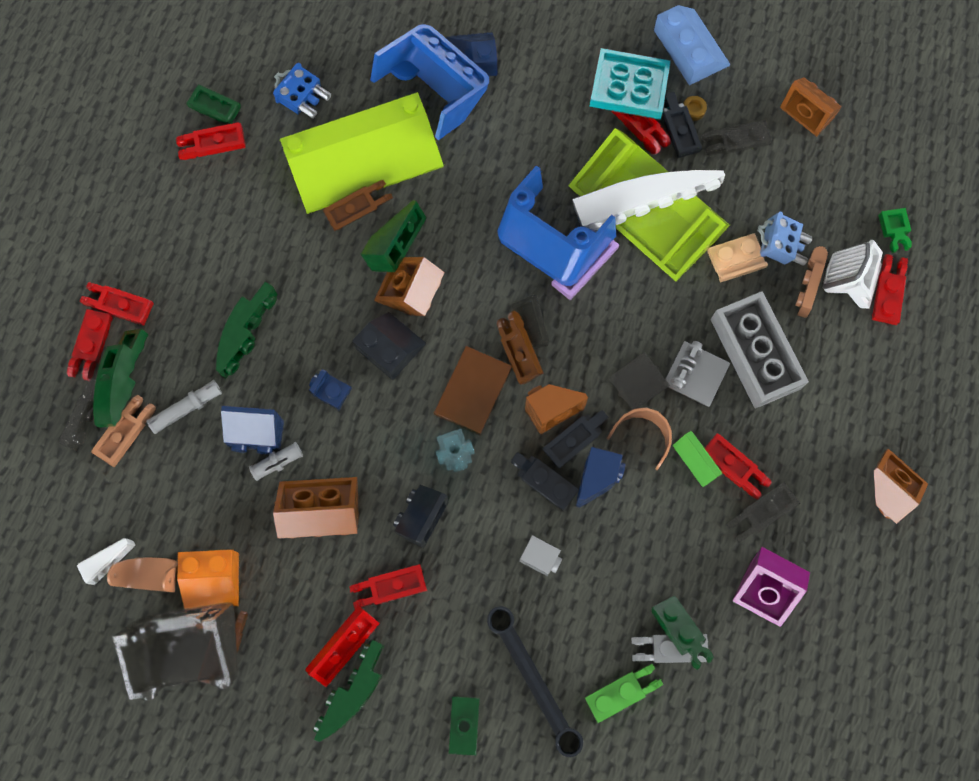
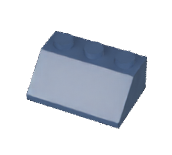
M678 5L657 16L654 32L689 85L730 66L729 61L694 9Z

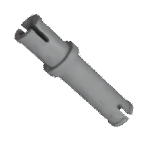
M212 380L195 392L193 390L188 392V396L146 420L147 424H149L148 426L154 434H157L198 408L200 410L204 407L203 404L221 395L220 387L215 380Z

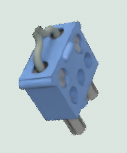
M779 212L765 221L763 226H758L757 231L761 234L762 242L760 255L762 257L767 256L784 265L794 261L804 266L808 259L797 253V251L802 252L805 247L799 241L809 244L812 241V236L802 232L803 224Z

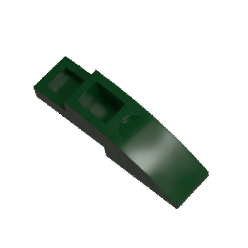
M264 282L251 301L242 296L225 324L216 358V371L225 379L238 370L240 366L239 361L244 355H248L253 350L256 338L250 331L260 325L262 321L261 316L267 309L270 310L277 301V292L267 282Z
M142 329L124 331L119 344L107 346L97 373L93 401L94 424L98 428L116 426L121 419L126 402L132 395L136 382L129 375L134 370V364L140 352L144 349V343L148 337V334Z
M372 640L371 644L366 643L359 657L363 660L359 670L354 669L347 684L351 685L350 689L338 687L337 691H331L325 704L329 707L325 717H319L313 729L317 733L314 738L315 741H323L336 733L368 701L382 677V674L373 671L384 648L383 644Z

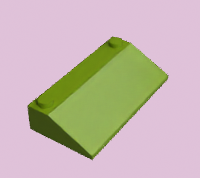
M418 92L280 139L307 214L326 208L365 186L367 188L380 180H384L386 183L384 187L444 167Z
M615 128L568 186L581 197L623 181L667 173L668 171L625 133ZM697 196L687 200H683V198L677 199L668 207L659 208L658 206L652 208L649 213L643 216L636 217V215L627 217L625 222L616 225L618 231L675 281L730 226Z

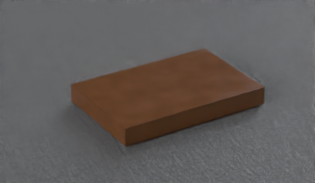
M466 346L434 411V415L481 435L512 366Z

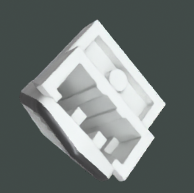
M870 240L869 242L834 252L826 269L823 289L827 293H848L860 308H870L882 266L880 261L883 252L876 242Z

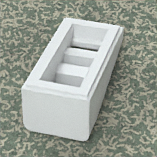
M123 538L78 563L77 567L85 583L91 585L98 583L108 573L109 568L113 564L119 562L135 546L134 541Z

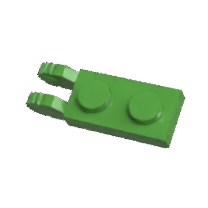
M649 664L634 673L630 672L584 697L597 723L645 698L646 694L663 685L661 679L641 688L637 681L638 678L652 673L655 669L653 664Z

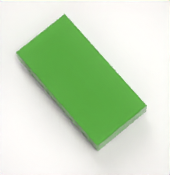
M692 431L685 434L672 445L702 487L723 474Z

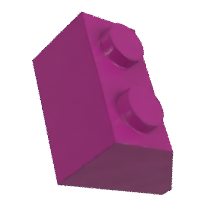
M761 547L751 561L732 601L781 627L807 592L810 572Z

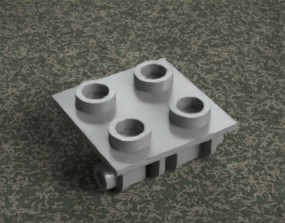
M684 341L663 385L710 407L730 363L702 350L703 345L698 341H693L692 344Z

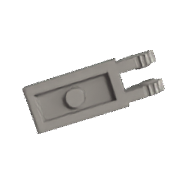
M703 634L706 641L702 647L708 648L707 634ZM668 635L632 638V644H652L653 655L636 653L632 655L633 661H653V663L691 662V655L686 653L682 656ZM698 656L700 662H707L703 656Z

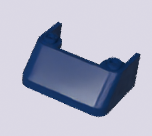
M426 24L416 26L374 54L370 79L375 83L390 72L400 80H410L418 76L445 99L448 104L441 111L435 135L437 140H440L466 120L487 90L489 84V76L437 30Z
M535 166L512 192L498 227V237L503 245L560 284L571 286L580 280L616 237V218L611 214L596 233L587 227H577L566 237L529 212L535 204V197L543 189L540 168Z

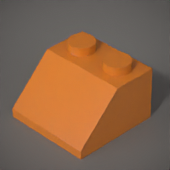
M234 550L178 552L177 580L184 609L239 606L238 552Z

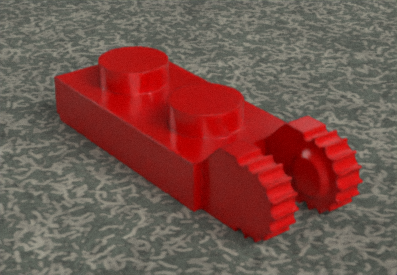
M612 111L644 143V147L651 154L656 155L659 153L660 145L665 148L671 144L670 137L654 118Z
M239 122L193 131V133L176 137V144L180 147L195 144L194 147L180 149L178 157L182 160L246 148L243 128Z
M885 254L877 282L872 320L897 325L900 323L908 259L900 258L897 264V274H892L889 272L892 267L893 257L892 255Z
M88 282L86 288L93 293L101 294L98 301L82 296L80 302L86 306L142 326L145 325L154 304L148 299Z
M86 309L71 355L72 358L68 363V376L75 377L81 361L84 360L86 362L83 367L82 378L88 381L91 380L96 364H99L113 320L111 314Z
M717 433L704 448L721 472L738 487H742L753 498L759 499L762 494L747 481L751 475L765 487H769L772 483L758 469L755 463L720 434Z
M420 564L368 578V581L349 586L351 593H357L370 587L373 597L353 602L354 609L358 605L360 607L372 604L378 605L427 591Z

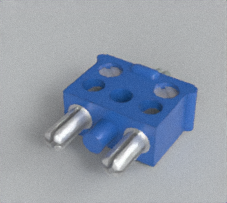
M296 63L291 70H286L284 73L278 72L274 76L277 80L275 90L273 91L275 102L283 104L298 115L302 111L311 118H314L317 115V111L308 106L307 103L309 102L314 106L318 104L319 99L314 96L315 94L326 101L331 97V93L321 87L320 79L304 69L301 63ZM284 76H286V77L282 80V82L280 83V78H279V77H284Z

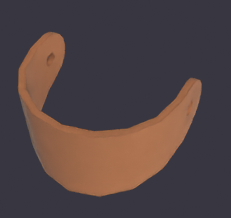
M649 408L634 409L619 419L609 433L607 440L610 439L615 429L627 419L644 418L652 421L661 429L665 437L666 448L655 468L658 470L672 444V430L667 419L658 411Z
M152 557L123 560L109 568L107 581L110 586L175 592L178 561L169 558Z

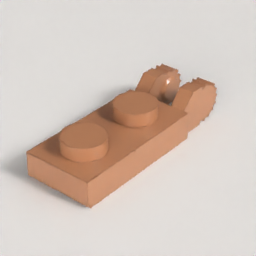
M823 246L814 248L808 262L810 270H806L802 284L806 285L805 292H799L795 306L800 307L797 315L804 318L808 317L812 309L827 260L828 252Z
M139 395L133 397L122 411L121 419L116 426L108 427L91 452L115 467L145 427L146 420L151 418L156 410V406L148 404L139 416L135 418L132 415L141 406L143 398Z

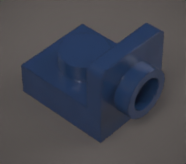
M324 369L319 374L316 373L309 384V387H311L309 391L314 397L338 410L352 390L351 386L330 376Z

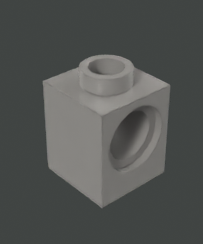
M532 535L519 562L548 576L550 571L556 573L562 561V558L558 557L561 550Z

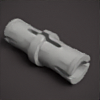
M294 442L276 453L274 451L269 453V457L249 466V469L254 479L258 481L276 470L278 472L283 470V466L303 457V453L298 444Z

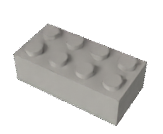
M763 291L716 310L710 320L755 409L801 390L809 382Z

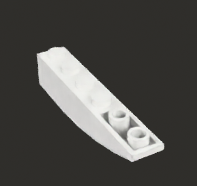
M691 170L643 176L573 199V206L580 226L587 227L596 233L611 214L615 216L616 225L625 222L627 217L636 215V217L643 216L649 213L652 208L658 206L659 208L668 207L674 203L673 201L683 198V200L693 198L697 195V192L702 190L713 191L721 186L725 173L719 170Z

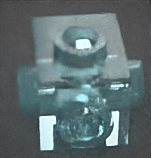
M461 429L436 437L440 449L435 452L440 466L445 464L447 471L453 469V472L468 468V464L472 463L471 455L475 454L471 440L465 441ZM455 450H456V451H459L457 454H452V453H451L452 451H455Z

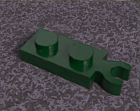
M675 595L652 607V614L682 656L686 653L691 655L690 661L695 669L698 670L702 664L698 656H703L708 663L712 662V652L708 648L702 647L706 638Z

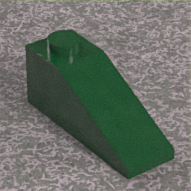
M411 201L369 239L361 252V256L372 271L396 272L427 219L417 201Z

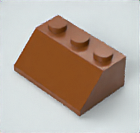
M357 477L279 482L273 511L277 538L292 539L296 537L357 534L359 521Z

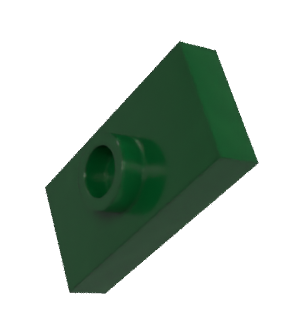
M199 84L186 103L189 108L226 125L232 124L241 109L239 102Z
M452 697L449 754L476 756L480 698Z

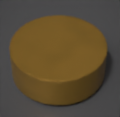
M699 96L688 97L684 101V106L687 105L692 121L702 119L707 110L706 102Z

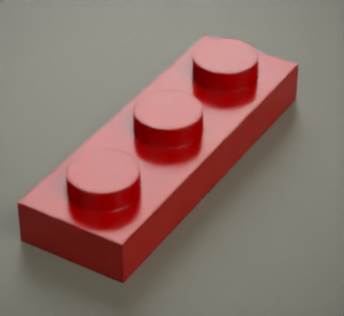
M358 605L305 668V671L327 687L380 623Z

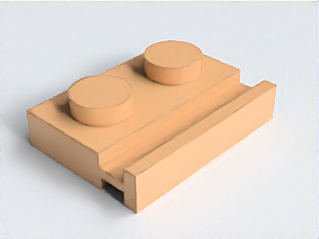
M755 233L710 247L707 250L714 269L719 276L720 283L768 266L764 257L760 255L761 247Z

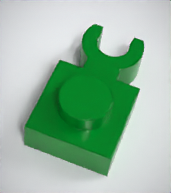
M906 208L881 211L878 216L884 238L891 237L892 239L889 245L891 252L895 253L899 249L897 243H901L904 246V250L908 251L912 246V242L906 236V234L911 232Z

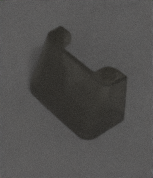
M231 602L145 616L133 621L113 636L129 700L141 698L142 701L150 700L158 696V692L165 686L209 680L211 686L223 689L231 686L238 677L235 612Z

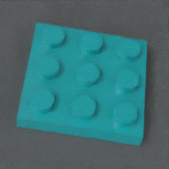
M601 48L589 106L661 119L670 61Z

